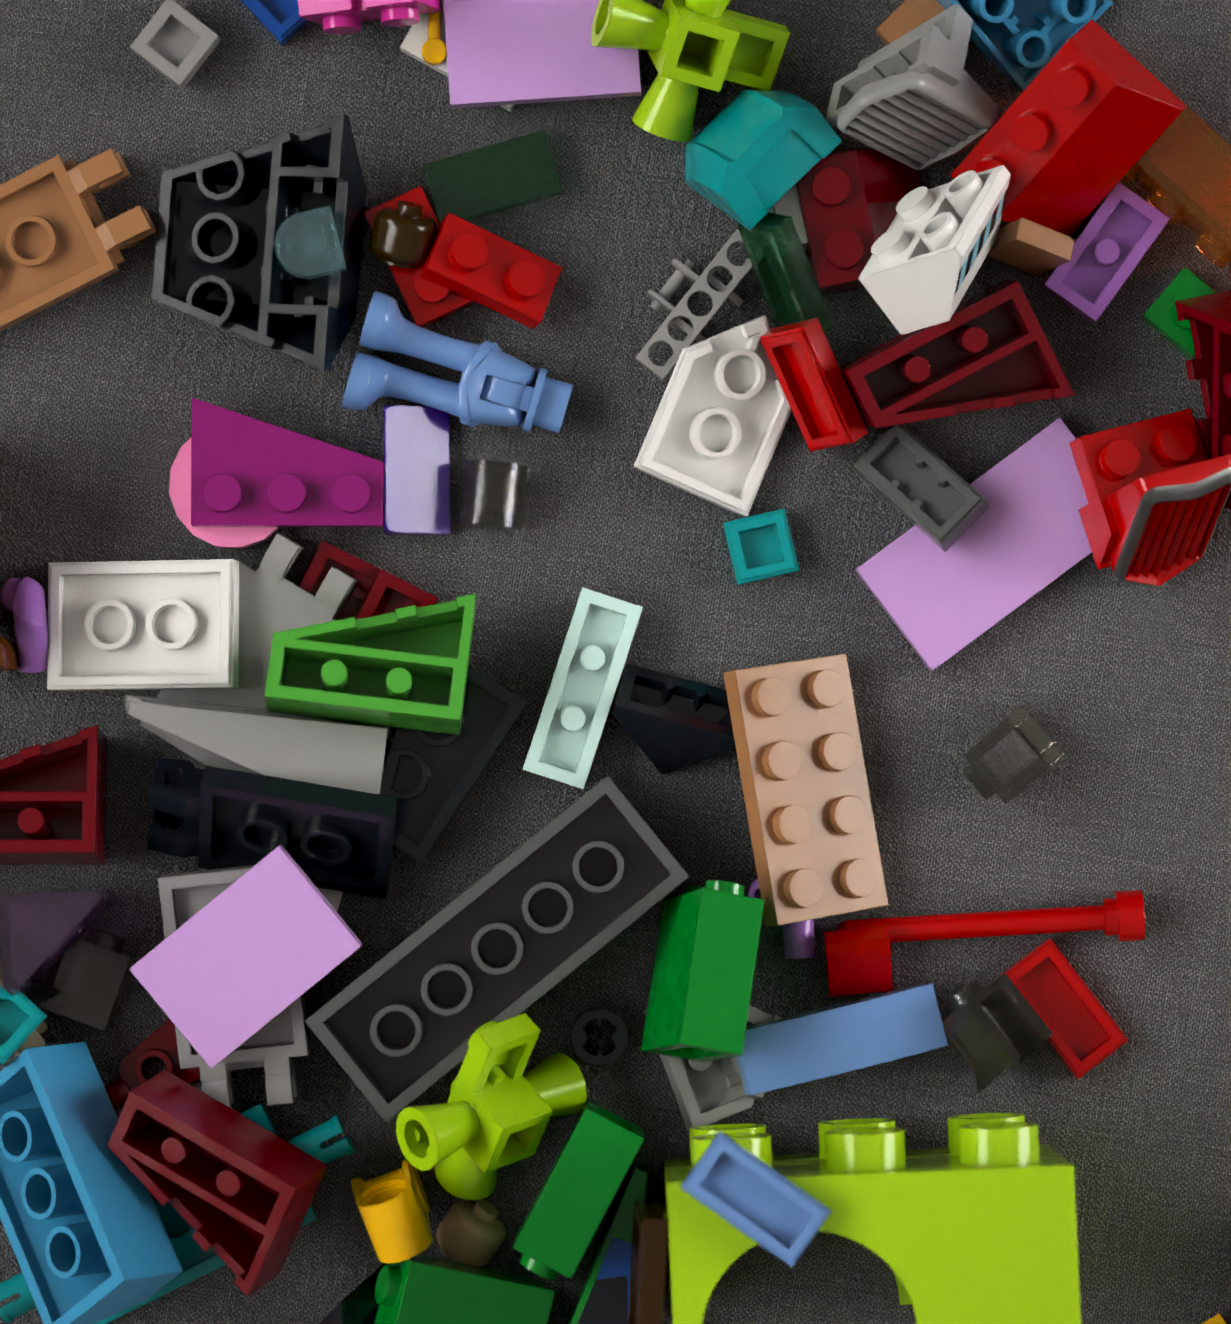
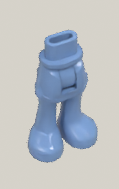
M374 291L364 321L359 346L398 353L462 372L459 383L451 382L390 363L378 356L358 351L349 374L342 407L351 410H366L379 398H394L419 403L459 417L460 423L468 425L470 428L480 424L502 427H519L521 424L522 431L530 433L531 426L556 433L560 432L573 384L546 377L547 368L540 367L536 370V368L524 361L503 352L496 342L492 343L486 340L480 345L422 328L402 316L396 299L388 294Z

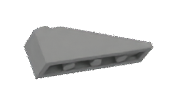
M125 695L124 708L128 715L260 775L380 795L388 730L386 726L275 713L259 708Z

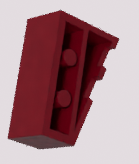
M1003 280L959 303L950 321L904 335L900 334L839 366L861 418L866 425L874 428L954 416L955 414L991 408L1015 406L1016 404L1075 396L1019 282L1013 280Z
M163 1070L130 1091L107 1144L111 1151L162 1206L169 1202L196 1231L191 1237L204 1251L212 1248L237 1275L238 1278L234 1281V1284L246 1297H249L281 1272L328 1166L167 1070Z

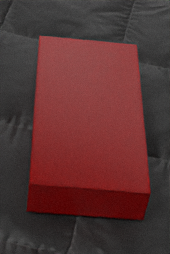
M818 318L776 327L760 337L810 452L855 443L868 433Z
M1047 938L998 976L1075 1078L1079 1079L1128 1041L1050 938Z

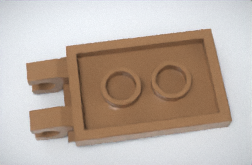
M111 148L80 164H77L75 159L66 162L63 157L57 155L0 185V332L118 272L117 265L125 261L121 250L131 248L157 234V227L147 209L143 210L142 206L139 205L105 221L92 195L105 191L131 177L120 153H115Z

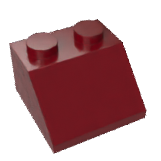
M857 149L827 155L796 183L809 242L806 255L816 298L865 288L858 277L872 256L871 247L881 235L886 233L897 214L896 206L898 202L910 191L922 187L919 170L912 169L875 149Z

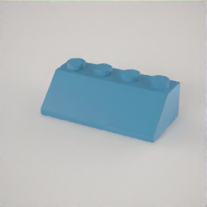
M86 1042L26 1048L0 1071V1220L43 1324H94L146 1301L183 1271L150 1192L107 1146L118 1117Z

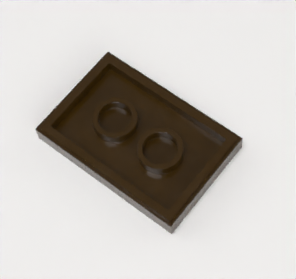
M637 1199V1203H634L627 1324H663L668 1218L660 1200Z

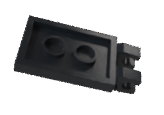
M157 758L155 782L150 783L148 790V808L154 809V824L150 823L147 832V849L182 858L198 855V867L213 870L256 865L281 844L316 887L386 899L391 879L398 798L212 766H205L204 770L195 768L190 760ZM173 784L177 785L178 787H167L166 785ZM165 826H176V827H178V828H175V829H167V828H164V827H165Z

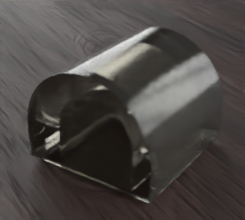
M466 460L459 525L523 531L529 467L499 461Z

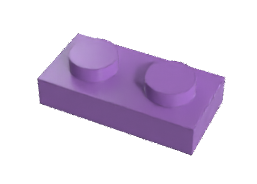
M1118 182L1075 240L1070 261L1056 267L1042 288L1094 324L1170 218Z

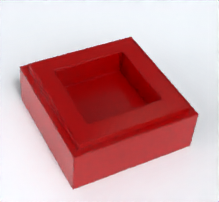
M888 926L824 932L829 997L893 991L891 944Z

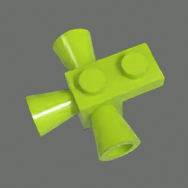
M599 0L592 24L591 43L593 47L647 50L658 75L633 115L632 121L635 125L653 135L673 141L688 142L692 140L699 87L720 92L724 80L752 88L770 91L790 36L789 30L785 25L726 9L730 0H664L661 10L643 0Z
M526 1013L501 1022L490 1021L475 1030L468 1041V1050L459 1073L450 1086V1095L446 1103L406 1107L401 1110L397 1117L396 1135L405 1158L412 1166L422 1171L429 1170L435 1166L434 1172L438 1183L444 1190L455 1197L464 1200H481L491 1195L496 1186L499 1168L535 1154L550 1117L575 1115L582 1111L585 1106L587 1097L585 1080L581 1070L569 1056L555 1053L523 1074L541 1031Z

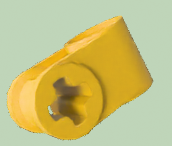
M407 1159L402 1160L401 1168L364 1181L360 1176L351 1179L356 1205L380 1262L386 1264L402 1262L417 1256L430 1246L433 1237L428 1213L431 1212L429 1201L417 1168L412 1166Z

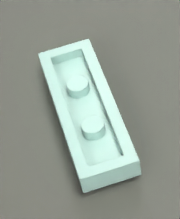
M582 587L523 770L584 790L643 610L642 606Z

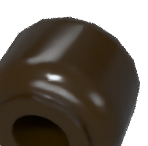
M398 201L397 208L386 207L376 214L370 239V249L379 261L409 269H416L424 265L433 246L438 226L431 217L422 214V205L409 201Z

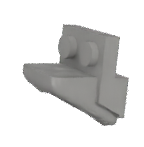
M956 3L860 61L855 71L834 83L826 121L831 127L838 128L844 134L915 170L926 169L954 156L979 140L1000 119L1001 112L996 103L964 70L973 19Z

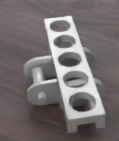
M737 228L700 276L691 270L694 263L689 259L682 263L673 258L671 264L676 269L658 293L651 289L646 293L654 301L650 305L652 309L658 312L662 307L670 314L635 357V360L663 381L676 365L683 348L692 345L694 341L698 343L706 339L700 333L726 299L735 308H740L743 300L733 291L763 255L765 249ZM738 243L748 245L752 252L742 266L733 265L727 257ZM719 267L725 268L731 273L732 279L727 286L713 276ZM687 278L693 285L680 302L674 306L669 300ZM698 292L707 294L713 303L711 311L704 316H696L688 308L689 298ZM680 317L688 319L691 322L692 327L689 326L686 322H684ZM673 327L686 338L683 341H676L669 335L668 331ZM660 342L668 344L673 351L672 356L664 366H657L649 359V355Z

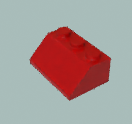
M1091 19L1062 46L950 176L956 178L966 171L974 170L976 173H980L1004 165L1011 175L1001 220L1011 223L1023 217L1070 236L1187 106Z

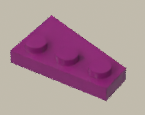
M192 398L191 526L384 528V462Z

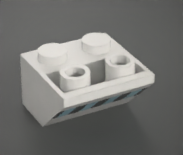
M1004 165L980 173H976L974 170L966 171L951 182L931 189L925 186L918 187L910 191L898 202L895 218L886 233L881 235L872 245V256L858 279L901 335L950 321L998 237L1011 175Z

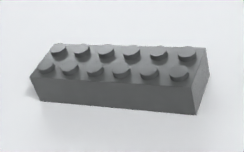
M607 776L306 1019L305 1022L384 1121L387 1122L464 1060L468 1050V1041L475 1030L487 1022H501L521 1014L685 881L689 875L609 776Z

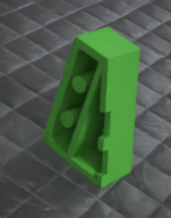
M476 594L456 597L454 601L418 608L415 605L398 608L392 613L355 620V617L274 632L264 696L268 712L460 735L476 611Z

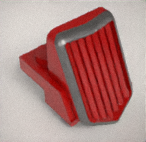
M1191 408L1080 436L1069 443L1089 503L1078 511L1098 570L1111 567L1114 576L1120 581L1159 587L1197 562L1205 554L1231 492V454L1207 460Z

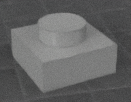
M166 0L130 45V49L183 90L221 39L218 34L175 1Z

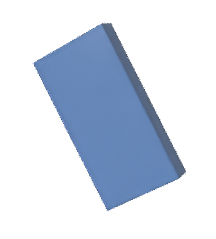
M720 1130L680 1185L682 1190L791 1267L794 1266L832 1212L824 1204Z

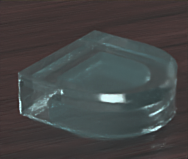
M330 205L294 214L287 218L279 227L275 237V252L280 265L289 274L302 279H313L347 269Z

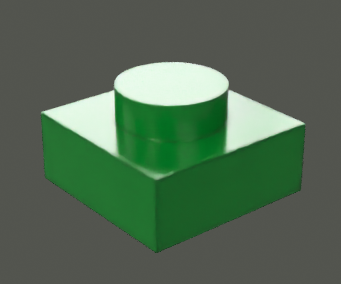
M1184 267L1141 318L1185 356L1190 358L1195 353L1189 319L1178 321L1175 301L1216 292L1189 269Z

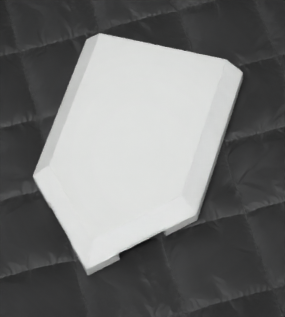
M766 316L758 317L682 349L634 464L635 468L746 517L749 514L791 413V407L760 340L762 335L771 330Z

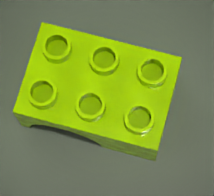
M996 1112L948 1116V1148L905 1149V1129L896 1128L895 1119L849 1118L818 1122L819 1153L772 1155L771 1134H766V1124L730 1123L689 1127L690 1158L663 1160L665 1208L668 1218L667 1256L671 1324H702L707 1302L720 1277L738 1257L758 1244L680 1188V1185L719 1130L832 1211L818 1231L847 1237L862 1244L882 1258L891 1267L894 1274L899 1304H912L916 1324H1081L1074 1165L1048 1145L1039 1144L1038 1123L1025 1122V1114Z

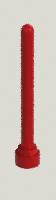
M1142 890L1115 891L1114 898H1103L1102 905L854 919L842 921L836 931L888 926L890 943L1104 930L1105 937L1117 936L1118 942L1145 941V911Z

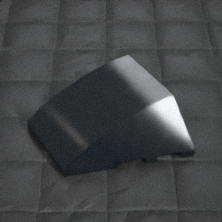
M341 114L326 119L325 124L295 134L286 132L273 136V141L239 152L230 150L162 172L151 299L329 371L357 316L366 187L349 116Z

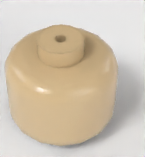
M482 1199L478 1200L476 1204L468 1200L455 1201L436 1229V1239L443 1254L453 1262L476 1267L486 1266L506 1237L505 1226L496 1219L499 1215L497 1208L490 1202Z

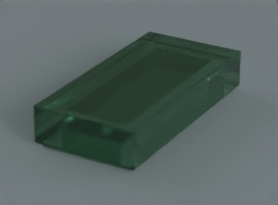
M545 130L423 164L439 223L449 212L469 221L563 194Z
M768 212L750 231L737 222V227L776 327L818 318L824 334L833 328L832 322L792 217Z

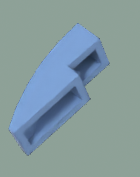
M933 983L911 985L856 1001L842 1002L746 1028L742 1055L737 1056L745 1093L746 1095H754L909 1057L948 1046Z

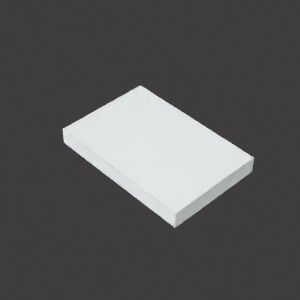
M235 559L48 563L49 644L47 654V690L239 689V561Z

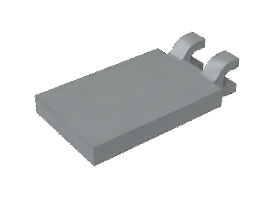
M277 533L257 571L243 562H239V689H161L156 698L267 709L264 696L273 633L336 621V615L354 589L357 580L341 570L331 567L316 595L313 596L285 578L304 547ZM143 721L140 724L205 766L258 774Z
M255 865L159 876L158 887L165 939ZM304 994L212 1069L175 1026L180 1069L199 1067L201 1091L231 1108V1104L235 1102V1093L230 1070L264 1067L267 1105L294 1103V1097L298 1096V1086L292 1057L308 1056L310 1053L308 1027L305 1022L307 1018Z

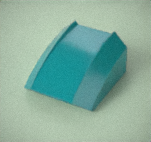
M742 90L684 146L685 183L750 231L786 192L815 164L830 154L842 140L816 106L785 91Z

